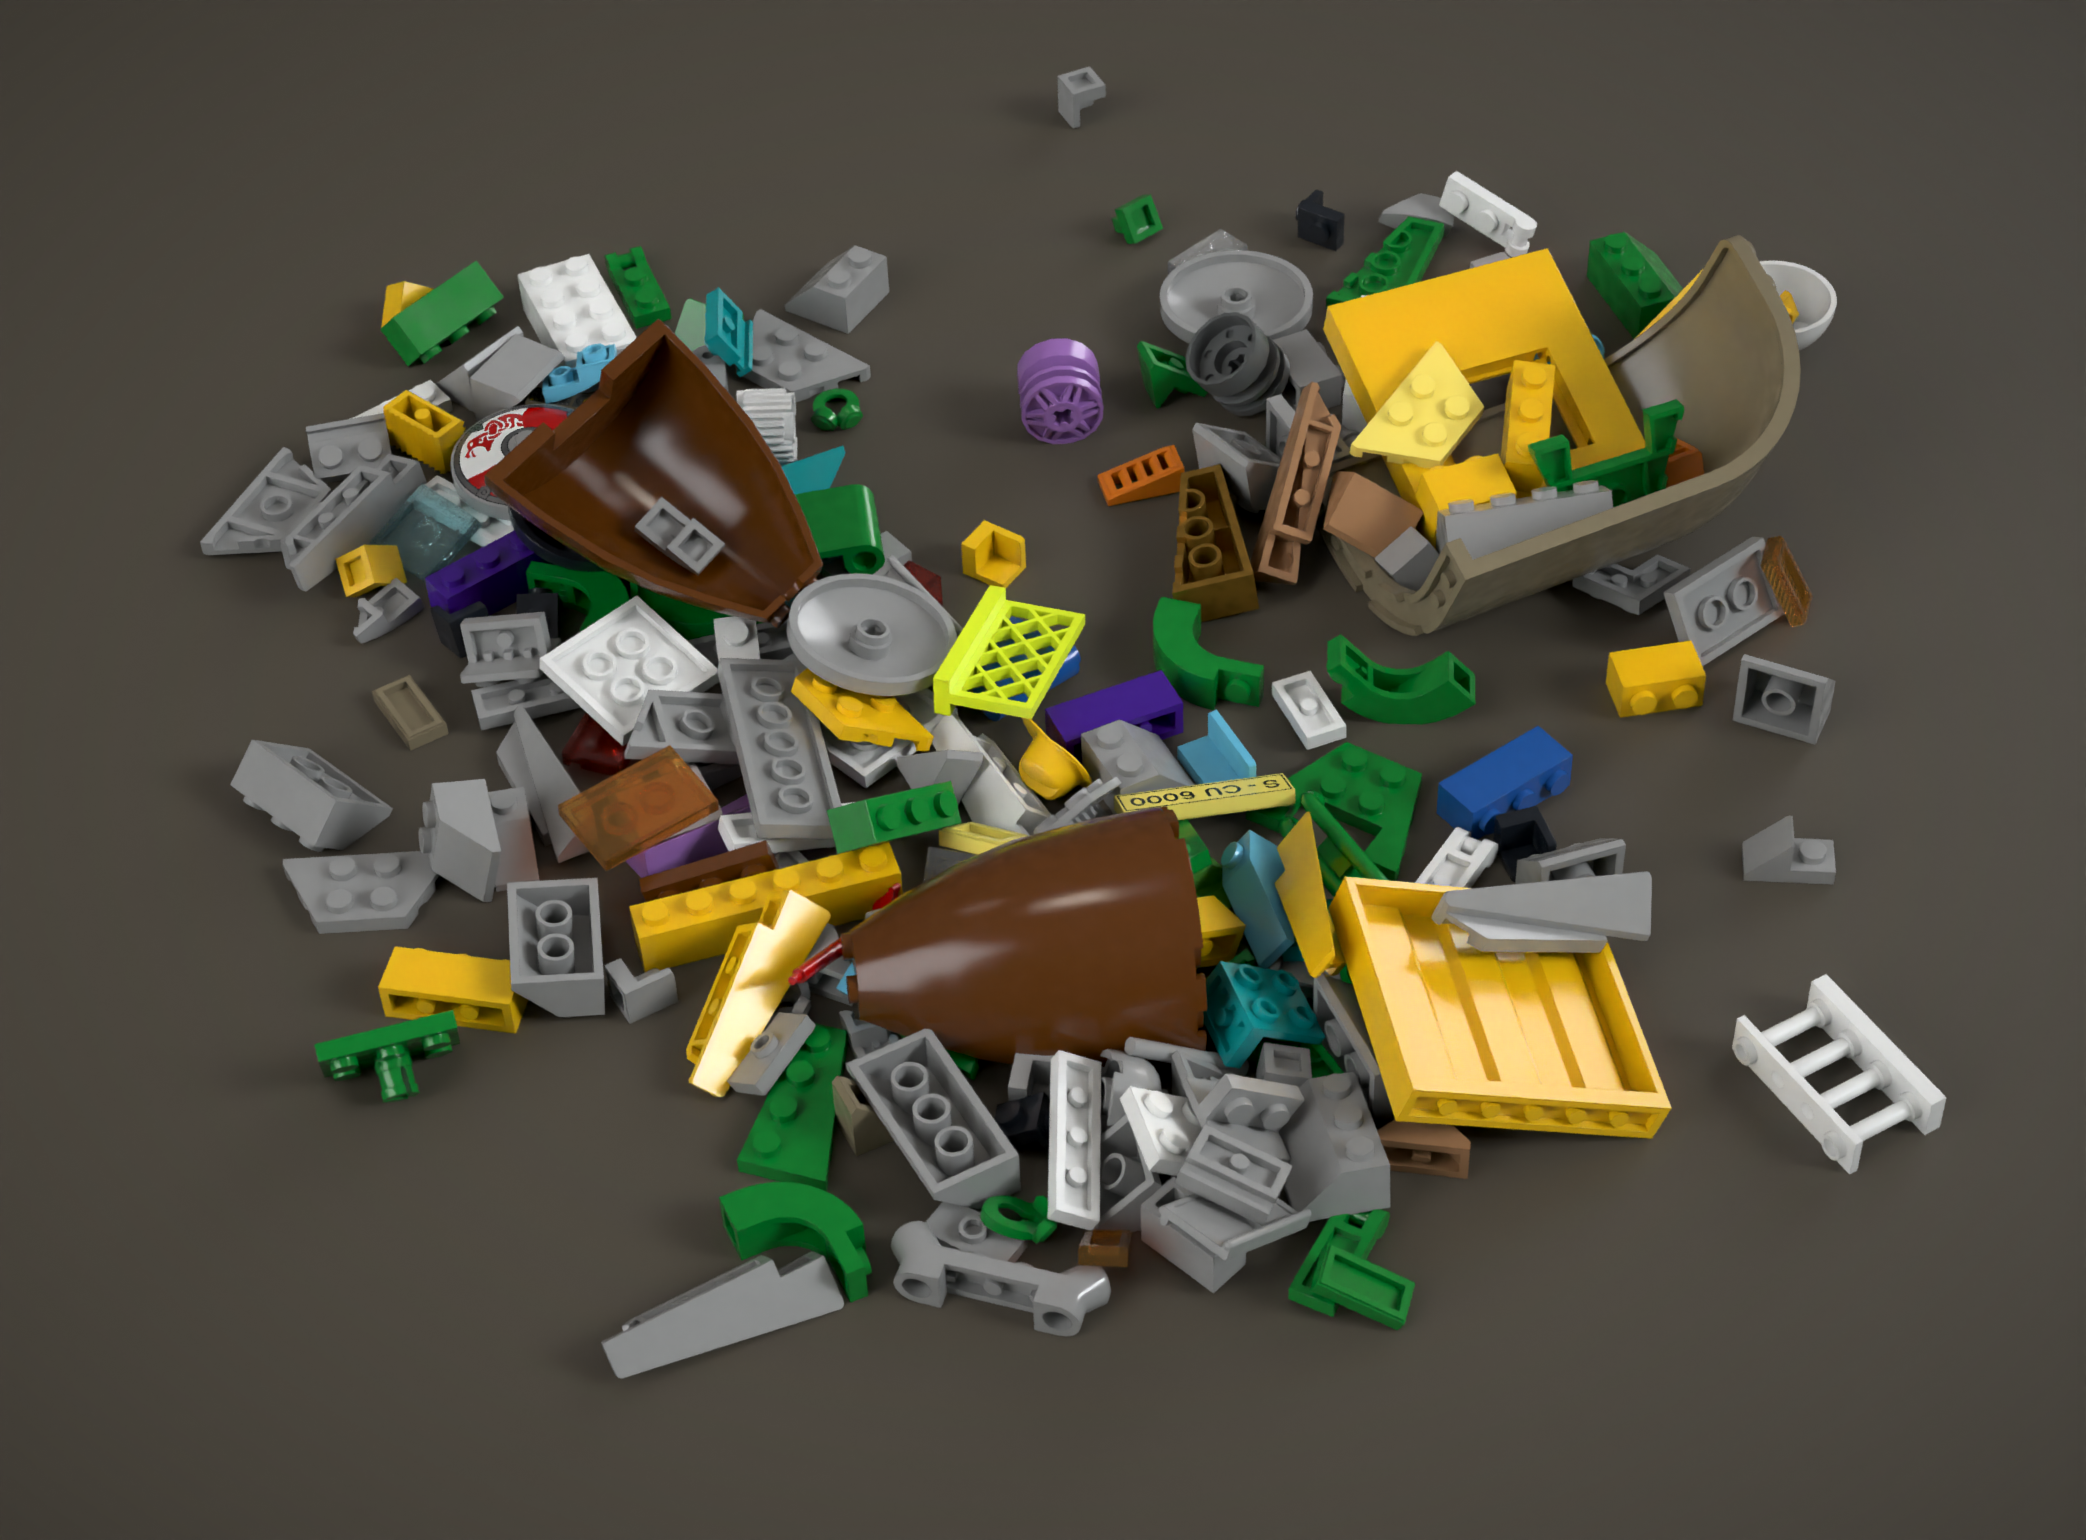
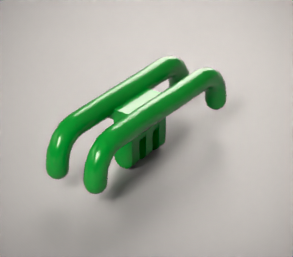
M1313 790L1302 794L1301 804L1304 810L1310 812L1311 818L1327 836L1317 848L1322 882L1330 894L1335 897L1345 876L1388 880L1325 808L1324 796ZM1286 816L1279 821L1278 829L1283 838L1297 824L1298 819Z

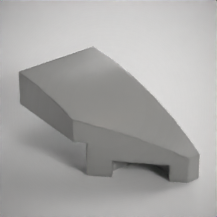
M1419 193L1383 210L1378 222L1396 229L1408 216L1443 223L1444 236H1447L1453 227L1454 215L1439 206L1440 197Z

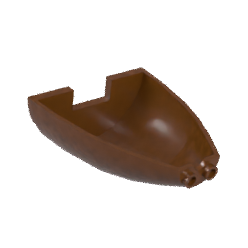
M659 319L601 370L599 389L554 430L543 422L484 475L486 487L500 500L541 531L603 570L656 594L713 612L767 624L771 623L776 629L780 628L789 618L793 600L805 587L818 580L817 576L823 567L818 549L797 498L781 465L757 427L707 366ZM661 497L688 519L692 520V518H695L725 543L724 548L698 576L667 557L635 532V525Z
M1168 806L1097 817L1011 840L951 866L900 895L849 930V933H841L843 960H852L855 975L846 976L849 1004H858L859 1019L906 1037L923 1029H930L947 1050L978 1059L1012 1065L1015 1053L1054 1056L1058 1050L1099 1061L1101 1062V1067H1105L1108 1058L1100 1056L1102 1051L1105 1049L1125 1051V1042L1129 1037L1206 1051L1205 1030L1198 1031V1029L1203 1028V1011H1207L1205 975L1203 973L1196 974V968L1201 966V948H1203L1196 888L1185 838L1179 839V821L1174 811L1168 810ZM1146 1059L1157 1072H1171V1063Z

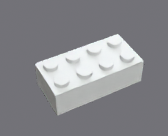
M589 254L572 257L566 261L545 267H537L531 271L517 274L523 310L540 342L545 346L560 351L565 357L555 368L560 366L575 368L577 352L582 351L589 345L604 344L607 346L615 344L616 349H624L637 338ZM600 381L581 393L598 390Z

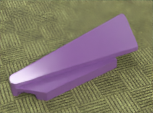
M747 794L722 807L723 815L750 813ZM719 820L630 852L625 855V861L643 878L728 852V849L718 831Z

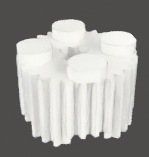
M785 388L738 390L737 403L753 421L779 464L784 466L797 461L795 393H786Z

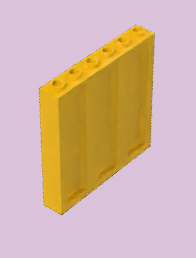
M1344 877L1329 906V911L1395 1121L1650 1139L1654 1137L1672 1108L1608 941L1601 953L1481 952L1467 943L1468 932L1455 924L1438 925L1431 918L1445 892L1472 888Z

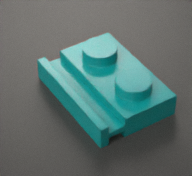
M718 287L707 294L704 341L708 350L714 356L719 355L729 366L735 364L737 366V375L742 377L752 371L753 322L750 319L745 322L742 319L743 312Z

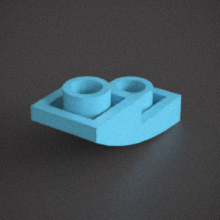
M604 344L589 345L582 351L577 352L575 368H570L569 366L554 368L543 379L542 392L546 404L572 397L598 383L601 370L617 356L615 344L607 346Z

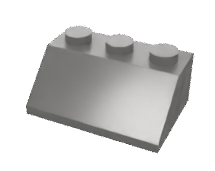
M251 740L230 784L245 795L243 801L258 810L268 812L272 815L271 822L282 829L295 832L300 836L299 842L303 846L317 852H323L324 848L344 850L388 818L393 810L388 804L314 751L297 746Z
M582 878L508 882L511 990L558 1017L605 1015L598 879Z
M1322 973L1318 978H1314L1313 1012L1316 1014L1317 1021L1325 1035L1322 1045L1344 1073L1355 1072L1375 1127L1379 1130L1395 1120L1354 987L1352 984Z
M1355 1072L1331 1074L1329 1076L1308 1079L1299 1087L1305 1101L1290 1117V1120L1278 1131L1291 1157L1288 1164L1293 1166L1283 1186L1290 1207L1297 1212L1309 1209L1312 1212L1310 1221L1327 1219L1330 1216L1347 1213L1350 1215L1374 1209L1390 1208V1163Z

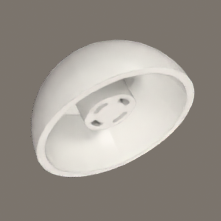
M1760 261L1766 274L1773 278L1779 296L1785 290L1791 293L1799 312L1793 323L1799 350L1806 348L1825 332L1834 316L1837 305V296L1834 288L1821 274L1803 265L1786 261Z

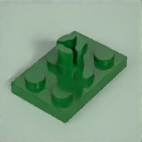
M450 1010L316 1043L314 1046L324 1078L333 1076L334 1081L348 1080L360 1076L362 1068L374 1066L382 1089L383 1103H391L409 1099L408 1097H414L420 1093L418 1084L415 1082L411 1056L422 1053L428 1059L444 1056L453 1051L452 1046L460 1044L454 1012Z

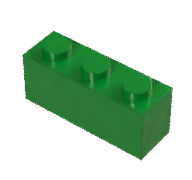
M476 260L395 315L380 330L407 366H410L418 359H421L425 364L442 351L439 346L441 343L448 339L451 344H454L468 334L470 330L467 328V325L476 321L480 326L497 313L494 306L504 296Z
M951 781L865 799L827 810L837 854L962 823Z

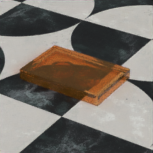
M671 745L558 805L560 817L606 871L719 810L718 799Z

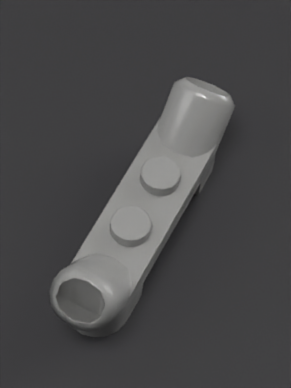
M912 1221L902 1225L897 1229L891 1241L892 1252L900 1263L894 1278V1286L901 1295L917 1303L941 1308L946 1294L951 1293L1032 1312L1034 1315V1330L1067 1337L1073 1336L1080 1331L1086 1313L1107 1304L1109 1301L1111 1287L1102 1266H1098L1100 1264L1081 1265L1097 1262L1081 1263L1061 1273H1055L1034 1268L1023 1262L1012 1263L990 1258L975 1251L964 1252L941 1246L928 1224L922 1221Z

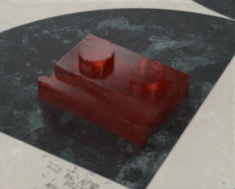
M585 712L562 751L564 765L570 766L571 762L580 764L581 769L621 778L631 759H625L624 756L627 744L622 746L587 712Z

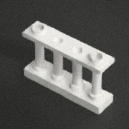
M1827 974L1811 981L1806 1010L1763 1032H1760L1745 1015L1737 1018L1732 1046L1737 1059L1743 1065H1748L1821 1143L1826 1155L1830 1159L1837 1161L1849 1175L1858 1169L1863 1141L1905 1119L1912 1121L1924 1135L1940 1127L1946 1097ZM1814 1026L1822 1028L1834 1040L1791 1063L1775 1048V1046ZM1843 1057L1852 1059L1864 1071L1820 1095L1804 1079V1077ZM1873 1088L1882 1090L1894 1103L1851 1126L1834 1110V1108Z

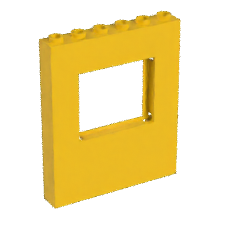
M1548 248L1327 307L1323 330L1367 424L1437 341L1443 345L1469 384L1511 373L1514 360L1543 364L1550 362V365H1555L1553 400L1577 447L1570 450L1572 470L1645 448V440ZM1537 354L1539 359L1534 360V357ZM1382 455L1401 498L1421 509L1415 494L1421 474L1429 468L1418 467L1413 463L1398 464L1387 462V456ZM1452 455L1447 458L1443 466L1455 464ZM1544 480L1542 482L1541 488L1547 487ZM1516 491V499L1532 496V493ZM1422 514L1415 528L1436 550V535H1433L1424 514Z

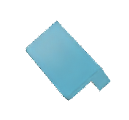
M1217 710L1208 713L1207 736L1177 747L1178 760L1196 785L1256 777L1257 766L1255 760Z

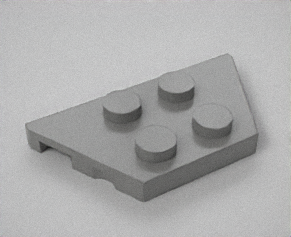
M761 309L756 312L752 321L753 367L752 371L742 377L765 389L785 388L786 393L794 392L795 403L809 399L813 395L820 394L826 390L838 389V382L856 376L861 383L871 378L870 366Z
M283 447L200 541L203 554L224 555L281 552L280 541L313 504L326 499L332 491L322 480L315 478L313 471L305 464L300 466L294 460L292 452L288 448Z
M648 690L624 753L625 759L739 764L723 694Z
M421 851L283 859L285 875L288 881L291 880L303 907L309 911L311 920L319 934L408 929L418 916L421 905L428 902L436 891L435 881L440 876L432 871L428 853L422 854Z

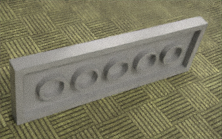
M720 658L717 672L757 838L834 839L827 810L842 805L819 719L791 692L795 677L805 670L804 664L800 660Z

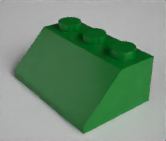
M1626 232L1590 240L1587 278L1633 339H1635L1683 288L1655 252Z

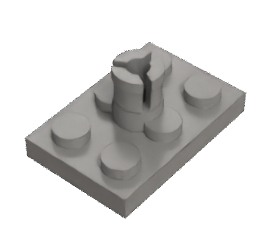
M1762 537L1747 539L1663 592L1678 641H1692L1702 666L1787 613L1786 609L1785 611L1783 609L1784 602L1782 605L1780 603L1782 598L1781 592L1779 599L1777 597L1779 586H1777L1776 593L1774 591L1777 581L1776 576L1773 587L1771 585L1774 574L1773 569L1770 580H1768L1772 564L1771 560L1767 574H1765L1769 557L1768 552L1764 567L1762 568L1766 551V544Z

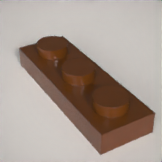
M767 840L646 876L640 878L639 882L641 893L646 902L780 868Z

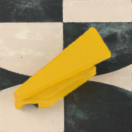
M1306 812L1277 846L1285 871L1274 884L1309 974L1314 978H1318L1326 971L1330 976H1335L1345 967L1346 962L1334 924L1327 909L1311 814Z
M792 890L772 892L768 894L759 922L737 926L686 1048L687 1059L695 1064L689 1078L690 1084L715 1097L725 1096L731 1086L727 1082L749 1053L755 1038L762 1034L790 987L788 978L792 976L794 969L804 963L831 917L828 910Z

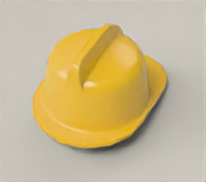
M1022 718L1025 727L1033 738V741L1019 762L1021 780L1029 789L1047 800H1053L1063 797L1078 785L1087 788L1093 783L1087 770L1071 753L1051 740L1032 719Z

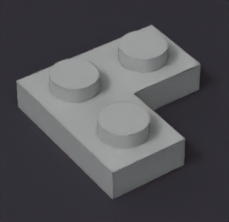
M1657 554L1633 570L1615 563L1573 579V587L1589 593L1594 598L1619 606L1626 612L1640 615L1665 599L1664 591L1690 576L1691 568Z

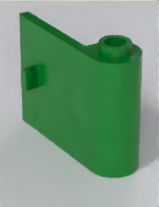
M852 484L795 494L821 559L843 555L845 568L851 574L873 575L883 567L885 556L873 492L868 487Z

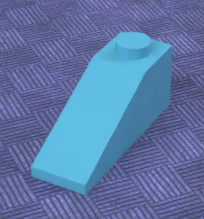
M1249 830L1238 842L1230 843L1222 854V886L1236 916L1246 924L1244 934L1258 965L1268 969L1294 943V933L1274 884L1285 871L1277 845Z

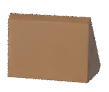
M1337 471L1332 477L1323 529L1376 558L1378 554L1410 526L1415 529L1423 512L1420 508L1355 472Z

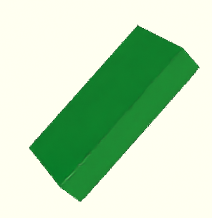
M1327 1243L1321 1249L1310 1291L1398 1331L1405 1325L1415 1282Z

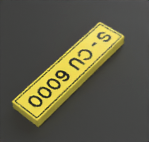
M1283 773L1114 796V810L1117 814L1168 806V810H1173L1178 820L1289 806L1296 803L1295 788Z

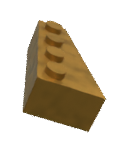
M1221 464L1181 473L1178 507L1179 526H1177L1176 534L1177 555H1175L1174 562L1175 582H1173L1172 590L1173 599L1201 604V622L1259 609L1253 570Z

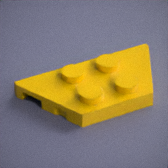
M808 668L795 677L791 692L839 740L865 741L875 745L892 747L894 738L911 740L915 744L917 751L925 752L930 750L934 736L898 703L894 696L869 695L847 690L822 679Z

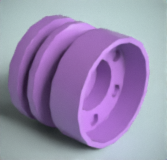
M1049 339L1035 344L1023 354L1017 366V381L1020 395L1021 419L1027 432L1036 439L1050 444L1073 443L1083 440L1093 433L1103 419L1104 407L1098 362L1093 352L1084 344L1074 340Z

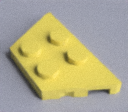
M1436 341L1353 441L1349 454L1362 458L1363 452L1387 456V462L1398 464L1413 463L1418 467L1429 469L1434 466L1443 465L1481 418L1484 405L1441 343Z

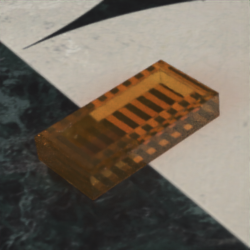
M1782 536L1768 538L1760 566L1791 627L1804 625L1807 621L1813 595L1785 539Z
M1109 1229L1084 1231L1078 1248V1265L1128 1267L1132 1251V1232L1130 1230Z

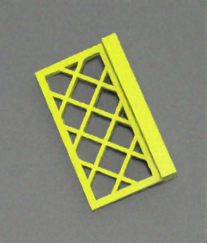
M990 585L933 677L934 713L951 716L958 705L1032 719L1084 628L1085 614L1006 600V588ZM1011 616L1028 620L1012 624L1009 619ZM1055 625L1068 626V628L1054 632L1049 627ZM1034 631L1041 633V636L1027 640L1023 637L1024 634ZM1008 639H1012L1015 642L1000 648L996 644ZM1052 646L1055 650L1042 655L1036 652V650ZM1022 654L1029 658L1015 663L1008 659ZM995 662L1002 666L989 671H985L982 666ZM1037 669L1041 672V675L1025 679L1022 675ZM1010 677L1014 681V683L1001 687L995 684L997 681ZM984 686L988 690L981 693L967 692V690ZM1023 693L1028 697L1027 702L1008 699Z

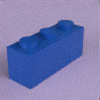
M1537 726L1439 782L1436 813L1454 829L1460 827L1471 832L1472 838L1479 839L1486 834L1494 833L1496 815L1533 807L1552 795L1555 796L1562 793L1570 785L1573 755L1541 727Z

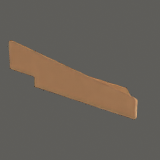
M1315 382L1309 383L1301 392L1250 564L1255 581L1295 585L1298 580L1301 543L1307 545L1312 541L1342 427L1335 414L1329 413L1319 395L1321 388Z

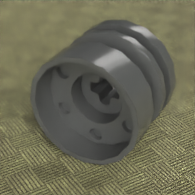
M1238 312L1222 313L1207 321L1197 330L1190 341L1185 357L1187 371L1193 380L1206 392L1210 393L1217 402L1221 403L1228 412L1237 416H1252L1266 410L1267 399L1283 392L1290 374L1289 358L1269 336H1266L1248 316Z

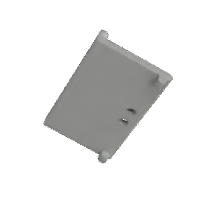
M1195 1193L1159 1208L1161 1214L1159 1222L1161 1226L1175 1224L1224 1261L1305 1229L1312 1216V1212L1309 1209L1297 1212L1277 1198L1264 1226Z

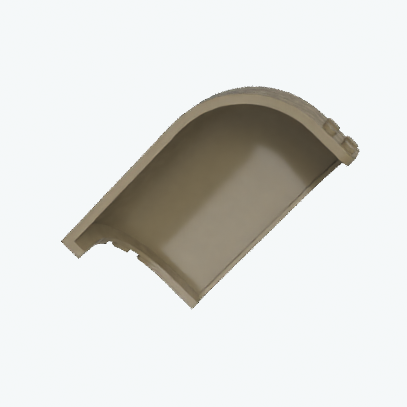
M1740 235L1721 240L1701 274L1684 297L1648 330L1604 359L1644 440L1642 409L1675 399L1684 405L1683 419L1677 421L1674 437L1696 447L1702 453L1703 475L1476 559H1472L1461 538L1448 542L1444 545L1422 587L1415 591L1398 584L1376 562L1374 557L1323 529L1332 477L1337 471L1355 472L1401 498L1382 455L1363 453L1362 458L1352 457L1332 464L1316 526L1338 567L1354 591L1364 590L1371 599L1368 602V608L1387 625L1403 634L1411 636L1423 633L1429 634L1676 541L1695 532L1719 516L1731 505L1752 481L1787 428L1796 406L1800 388V353L1796 333L1789 313L1776 290L1775 282L1763 269L1756 257V251L1752 243ZM1552 399L1549 438L1563 434L1569 440L1570 450L1576 449L1577 447ZM1505 403L1483 410L1481 418L1452 452L1451 455L1455 464L1462 463L1468 458L1478 455L1485 457L1498 453L1501 459Z

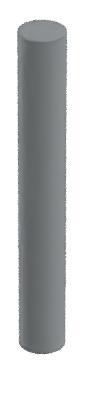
M1129 1037L1125 1042V1053L1129 1056L1171 1063V1055L1180 1050L1240 1076H1245L1249 1068L1247 1060L1240 1069L1225 1067L1219 1053Z

